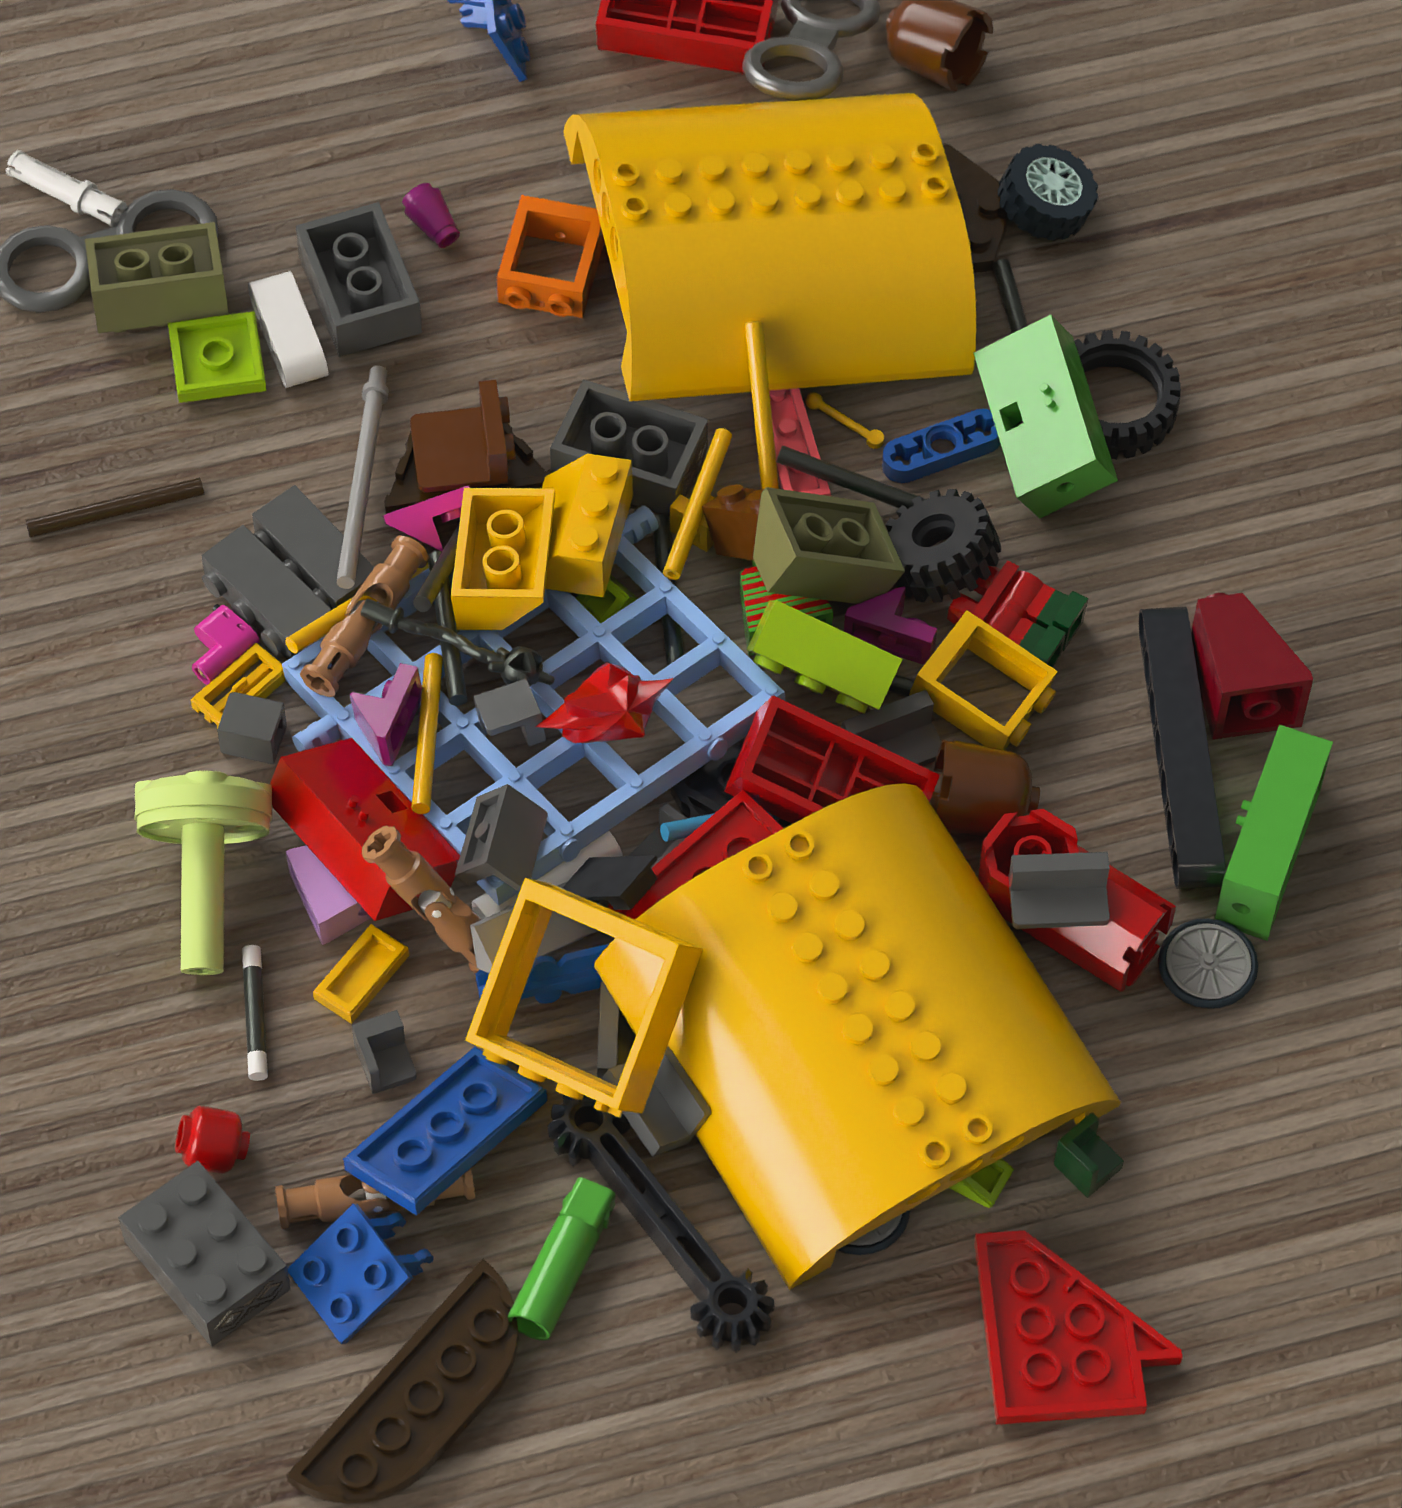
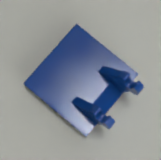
M447 0L452 4H464L459 9L464 17L460 19L463 26L467 28L488 29L489 36L519 82L527 80L525 62L530 61V53L521 29L526 28V20L521 6L518 3L513 5L511 0Z
M352 1204L287 1268L290 1276L341 1344H346L413 1279L412 1276L422 1273L423 1269L420 1267L422 1263H432L434 1260L428 1249L419 1250L414 1254L395 1256L385 1244L384 1239L395 1236L392 1228L406 1225V1220L399 1212L385 1218L369 1219L358 1204Z

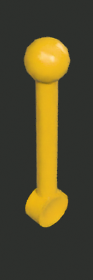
M814 392L807 395L805 402L808 408L812 410L819 409L866 438V443L870 448L878 449L883 446V432L877 429L868 430L823 402L821 395Z

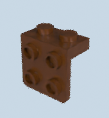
M497 380L479 381L480 407L419 413L411 417L410 428L418 488L422 492L455 490L468 485L470 488L508 484L507 461L515 460L513 434H504L503 424L510 423L507 396L499 397Z

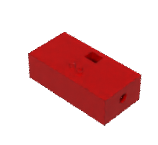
M601 0L596 19L597 47L600 50L744 73L742 65L745 53L756 43L771 38L778 9V0Z
M772 695L757 710L724 792L735 796L743 789L766 812L794 824L845 798L891 784L906 783L916 785L923 791L930 802L940 775Z
M353 738L280 757L270 785H272V808L374 921L413 910L387 883L385 879L386 874L378 865L368 863L361 854L362 847L368 837L383 826L395 827L401 835L402 843L410 851L418 852L451 888L456 877L455 872L460 858L459 853L423 814H417L412 811V802Z

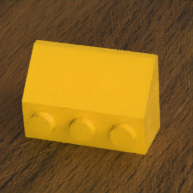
M587 453L547 475L542 485V489H555L545 589L604 598L633 498L632 460Z
M464 488L451 588V601L457 630H504L544 603L555 489Z

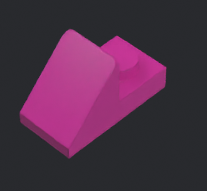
M468 485L382 515L386 525L442 552L443 547L432 517L440 515L443 523L459 518L461 516L464 488L470 487Z

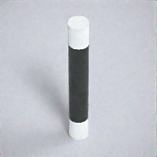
M247 945L242 948L248 1075L249 1079L260 1081L268 1077L261 947L258 945Z

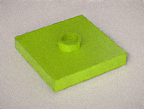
M255 311L168 323L179 403L267 391Z

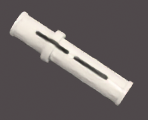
M20 150L14 152L7 162L8 165L15 167V169L11 167L6 168L8 176L21 180L69 204L71 210L80 215L87 213L111 227L118 225L122 214L118 209L124 211L127 208V204L124 201L99 191L96 184L88 180L81 182L26 155Z

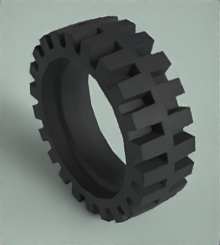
M1104 330L1101 340H1098L1095 332L1085 335L1084 344L1079 339L1074 341L1084 372L1098 367H1122L1139 373L1153 385L1157 393V403L1154 409L1143 418L1128 423H1108L1099 419L1111 459H1117L1118 452L1123 450L1125 459L1135 457L1137 448H1139L1142 454L1151 451L1153 443L1157 446L1162 443L1166 433L1169 434L1173 428L1181 394L1180 375L1177 367L1173 368V360L1169 354L1162 356V347L1157 343L1147 348L1148 338L1142 335H1138L1135 342L1130 341L1131 332L1122 330L1119 339L1113 337L1112 330Z

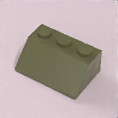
M215 222L85 239L98 333L123 332L128 329L150 326H167L170 322L229 315Z
M766 487L761 493L753 559L768 593L859 604L889 592L905 572L875 503Z

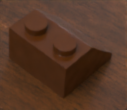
M740 484L726 486L717 492L716 498L702 506L717 555L754 560L753 553L760 499L764 489L743 488V485Z

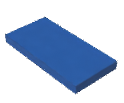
M473 1047L343 1158L345 1171L413 1214L418 1215L547 1102V1091L532 1080L518 1074L517 1071L507 1065L487 1060L486 1056L482 1055V1050Z

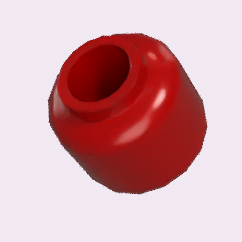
M198 1106L193 1109L189 1116L183 1115L181 1117L176 1135L175 1152L182 1154L183 1162L187 1167L199 1161L207 1171L225 1174L233 1168L237 1159L245 1160L249 1148L250 1132L242 1130V1121L236 1112Z

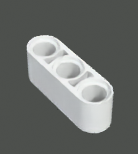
M288 271L248 283L255 314L284 387L288 388L328 376L324 352L292 272Z

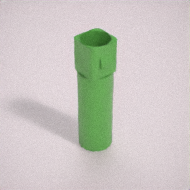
M583 1177L577 1178L571 1192L564 1198L562 1210L507 1316L510 1322L513 1317L517 1316L518 1332L536 1340L544 1341L549 1339L603 1228L607 1229L609 1225L610 1214L615 1206V1192Z

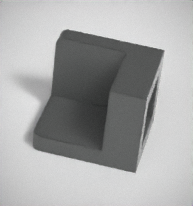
M527 679L473 696L479 724L482 729H486L488 735H496L520 726L528 746L546 741L544 728L535 727L542 722V716Z
M236 692L230 693L217 729L220 751L223 754L274 765L287 727L284 703Z
M398 1010L352 1024L354 1046L372 1094L416 1080V1069L405 1043L404 1026Z

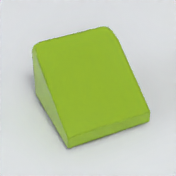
M610 574L604 598L578 594L575 599L602 623L638 598Z
M1001 1158L949 1187V1189L987 1208H992L1014 1168Z

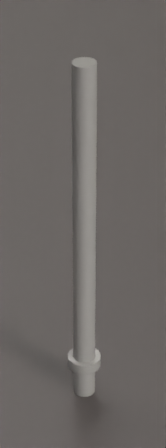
M373 366L370 369L369 380L362 390V399L365 401L336 581L337 585L344 589H350L355 584L382 405L387 402L389 389L386 386L388 372L383 366Z

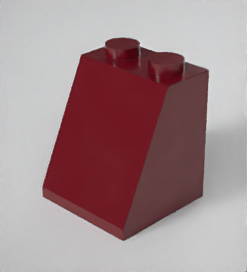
M1215 593L1206 598L1197 599L1191 634L1200 694L1212 739L1277 731L1279 725L1289 728L1302 727L1313 683L1312 673L1243 593L1229 595Z

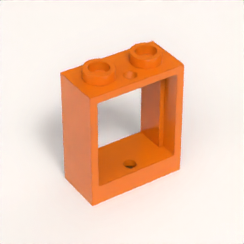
M521 195L497 275L498 303L507 304L517 309L529 308L550 312L560 317L572 316L583 318L605 242L597 208ZM530 236L584 246L574 282L516 272L525 237Z

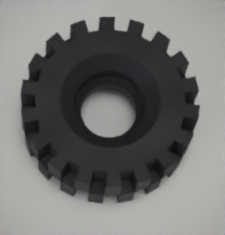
M948 489L946 495L941 496L939 490L929 492L930 498L923 501L921 496L912 499V507L907 509L903 505L896 511L899 517L897 520L889 518L885 524L905 570L896 582L898 588L906 587L905 596L908 598L914 595L916 601L924 603L928 596L931 597L933 603L943 602V596L948 594L952 600L961 597L960 590L967 587L971 592L978 587L976 583L978 578L985 581L992 574L988 566L997 567L1000 560L997 553L1001 552L999 536L983 502L979 498L974 499L972 493L964 491L959 496L957 489ZM947 539V540L944 541L943 543L931 547L932 545H934V544H936V543H938V542H940V541H942V540Z

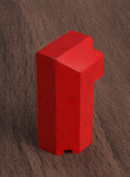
M1045 809L1031 810L1030 815L1017 817V812L1004 814L983 840L978 879L1002 917L1012 924L1009 871L1012 855L1088 852L1077 845L1076 829ZM1109 865L1110 869L1106 886L1109 907V923L1107 925L1021 930L1121 992L1125 990L1126 985L1130 987L1137 981L1160 948L1156 944L1159 936L1158 930L1167 935L1173 924L1176 905Z

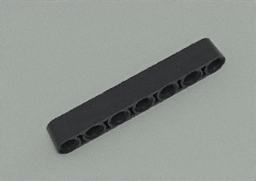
M1185 606L1140 609L1139 638L1174 884L1176 889L1222 887L1226 873L1225 856L1188 610Z

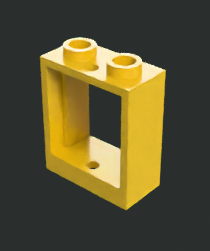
M966 610L919 671L909 695L927 690L934 703L933 711L982 745L1005 750L1010 743L1016 747L1021 743L1032 726L1027 720L1034 710L1042 714L1056 694L1051 685L1058 671ZM967 649L1031 691L1005 726L941 684Z

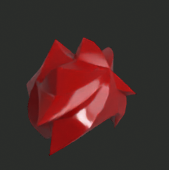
M606 662L597 668L575 692L567 695L564 698L565 703L535 727L563 729L562 736L573 743L642 738L645 735V727L656 700L674 678L642 681L639 675H633L626 668Z

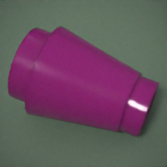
M422 183L411 189L402 200V204L405 207L404 214L435 242L439 248H445L459 238L460 232L456 228V224L439 188H433L430 183Z

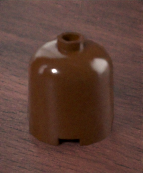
M903 0L898 7H895L890 12L886 21L888 52L892 59L903 68L956 92L959 84L969 86L987 59L988 52L982 50V46L985 40V33L993 34L992 18L987 12L955 0Z
M942 740L934 766L935 772L942 773L939 793L933 792L930 804L949 833L986 838L1004 814L1017 812V817L1030 814L1031 810L1038 809L1040 787L1032 786V772L1027 761L1020 755L1010 751L957 740Z

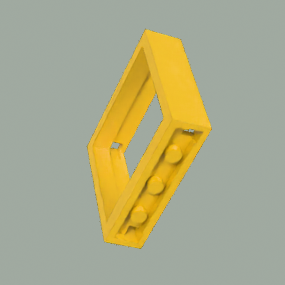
M525 878L465 1041L483 1048L482 1055L486 1056L487 1060L502 1065H507L509 1060L520 1065L517 1073L538 1082H545V1079L548 1078L557 1082L555 1090L563 1095L578 1100H583L585 1095L596 1100L594 1108L598 1111L608 1112L619 1118L622 1116L623 1111L643 1113L703 949L551 883ZM553 911L664 959L618 1086L507 1036Z

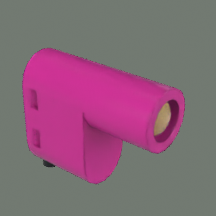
M214 605L213 612L194 627L196 636L210 650L192 664V670L199 680L208 685L256 642L260 643L257 633L225 605Z

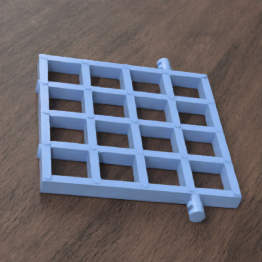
M643 505L631 515H627L614 564L616 563L646 594L604 622L600 623L570 592L545 589L544 603L504 630H460L457 634L463 635L472 644L497 653L498 648L503 647L510 652L513 648L503 637L547 608H550L579 638L542 662L543 671L553 676L555 680L552 685L538 681L530 686L540 712L547 718L565 702L554 689L597 660L602 659L605 663L609 662L624 667L633 675H639L642 681L674 678L658 697L652 711L685 744L638 775L606 743L607 741L573 743L561 737L516 768L485 736L487 731L482 729L479 724L476 707L463 714L456 706L449 703L448 697L440 690L438 723L443 729L437 732L434 770L465 750L495 781V783L447 815L432 800L430 811L423 814L459 855L462 851L476 797L508 784L546 810L548 814L543 831L548 837L540 843L531 879L537 880L563 861H572L577 857L582 848L709 761L721 759L728 748L747 736L757 710L772 695L785 701V691L632 545L643 539L647 534L658 529V521L648 507ZM429 568L409 581L410 588L396 607V609L399 607L404 609L403 617L406 618L417 611L413 605V600L429 575ZM454 569L449 575L450 588H452ZM668 614L699 645L653 675L622 644ZM383 625L379 631L373 635L371 634L367 650L384 666L392 677L364 695L382 698L385 683L388 680H393L400 663L417 666L422 685L425 656L429 653H437L442 656L441 645L412 662L384 633L388 630V627ZM325 636L282 663L285 681L321 718L307 726L303 731L292 736L293 743L298 752L333 743L339 738L341 740L353 738L412 802L417 746L395 760L392 767L383 765L358 726L352 704L344 708L334 697L319 695L312 691L301 678L300 672L307 664H312L322 650L320 645ZM460 651L462 665L473 658ZM444 665L442 666V678L445 676ZM721 665L753 697L706 728L675 695ZM583 757H586L617 790L568 822L537 789ZM495 875L476 881L498 906L518 893L517 890Z

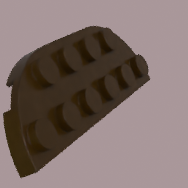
M482 1259L286 1474L289 1484L321 1500L345 1504L365 1503L387 1498L404 1490L420 1479L501 1389L515 1361L518 1346L517 1316L513 1317L511 1322L508 1321L507 1317L514 1305L513 1298L501 1276L488 1262Z

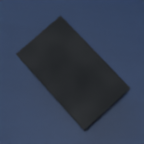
M656 855L588 858L562 889L597 904L601 900H608L615 910H631L658 879L650 868L658 858Z

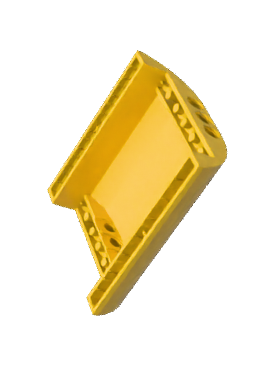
M899 93L573 114L566 121L564 136L571 165L586 164L626 325L627 337L621 369L629 402L752 392L745 323L752 321H763L769 391L972 375L975 362L973 353L976 351V296L970 243L961 204L939 132L929 109L916 94Z
M906 783L886 785L858 793L831 804L709 868L671 892L635 919L703 949L668 1046L711 1109V1115L695 1135L789 1290L830 1268L836 1250L1064 1123L1073 1119L1077 1125L1092 1112L1099 1118L1121 1104L1116 1093L923 791L916 785ZM615 938L594 962V967L636 1035L664 959Z

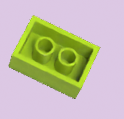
M769 600L746 649L755 654L753 662L758 666L780 675L784 668L797 674L794 683L818 694H823L825 688L839 693L835 702L865 714L868 707L880 709L903 660L778 600Z

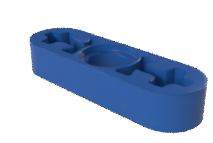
M977 409L891 440L883 450V473L893 482L908 483L995 451L1000 446V440L991 410ZM981 427L984 432L990 431V435L984 436L981 431L975 432V428ZM937 439H947L954 444L955 448L948 453H938L932 449L930 444ZM968 439L967 444H964L963 440ZM921 447L922 452L918 453V448ZM901 456L904 461L910 460V464L904 465L900 460L895 461V457Z

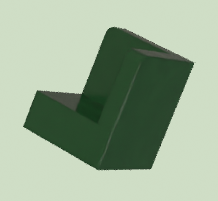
M1093 1112L1058 1140L1054 1166L1087 1198L1123 1168L1124 1160L1097 1135L1100 1119Z

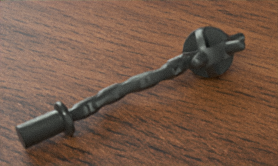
M366 599L362 606L361 616L387 626L390 633H395L400 628L409 633L427 635L449 642L464 654L475 658L477 661L489 664V671L501 673L507 685L523 679H527L529 686L536 684L538 681L548 685L554 683V677L543 671L542 656L532 649L519 646L509 652L500 647L496 653L472 644L463 635H459L449 628L437 624H427L410 618L407 619L403 617L404 609L401 607L394 610L370 599Z

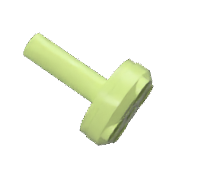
M194 771L185 775L137 782L135 784L134 809L137 833L144 838L155 841L182 844L181 972L191 975L223 973L224 844L254 841L269 834L270 822L272 821V785L228 776L226 773L218 771Z

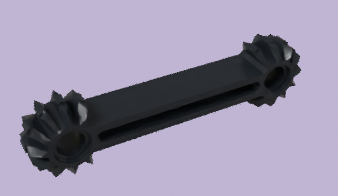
M563 1095V1104H553L551 1108V1119L553 1121L548 1124V1136L555 1140L554 1151L557 1155L569 1153V1163L573 1167L582 1158L589 1159L700 1302L690 1307V1317L693 1321L699 1322L697 1334L700 1338L713 1335L712 1346L716 1350L725 1341H731V1347L736 1353L741 1349L742 1339L756 1346L760 1341L759 1331L768 1332L772 1326V1318L768 1314L774 1311L775 1304L772 1297L765 1296L768 1292V1285L765 1279L751 1283L752 1271L749 1268L743 1271L740 1277L733 1276L621 1135L630 1130V1123L624 1114L619 1118L608 1112L598 1111L594 1108L596 1100L585 1095L583 1100ZM586 1122H593L600 1126L597 1130L591 1132L578 1128V1126ZM611 1155L617 1160V1162L621 1165V1167L624 1169V1171L628 1174V1176L632 1179V1181L635 1183V1185L639 1188V1190H640L643 1194H640V1192H639V1191L637 1190V1188L633 1185V1183L629 1180V1178L625 1175V1173H624V1172L622 1171V1169L618 1166V1164L614 1161V1159L611 1157ZM677 1240H680V1242L684 1245V1247H685V1248L687 1249V1251L691 1254V1256L695 1259V1261H696V1262L698 1263V1265L702 1268V1270L706 1273V1275L709 1277L710 1280L707 1279V1277L703 1274V1272L700 1270V1268L696 1265V1263L692 1260V1258L688 1255V1253L685 1251V1249L681 1246V1244H680ZM728 1303H736L742 1306L744 1310L739 1314L730 1315L723 1312L720 1308Z

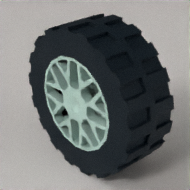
M1034 144L1033 147H1024L1019 154L1016 153L999 182L998 196H1000L1001 201L999 203L1001 208L1007 213L1006 216L1010 221L1015 222L1019 229L1032 234L1031 236L1037 238L1043 237L1047 238V240L1061 238L1063 240L1069 238L1071 234L1075 235L1084 225L1098 200V194H1096L1098 185L1097 181L1093 179L1092 171L1084 165V162L1079 157L1076 158L1071 154L1072 152L1066 149H1059L1057 146L1050 144L1048 146Z

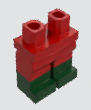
M1007 560L1002 569L988 566L992 574L986 581L981 578L976 580L978 587L973 591L983 595L980 602L960 593L961 597L954 599L950 604L947 619L956 625L966 610H968L1053 668L1060 658L1062 651L1066 649L1083 623L1089 598L1074 591L1068 596L1044 584L1033 574L1019 571L1018 565Z

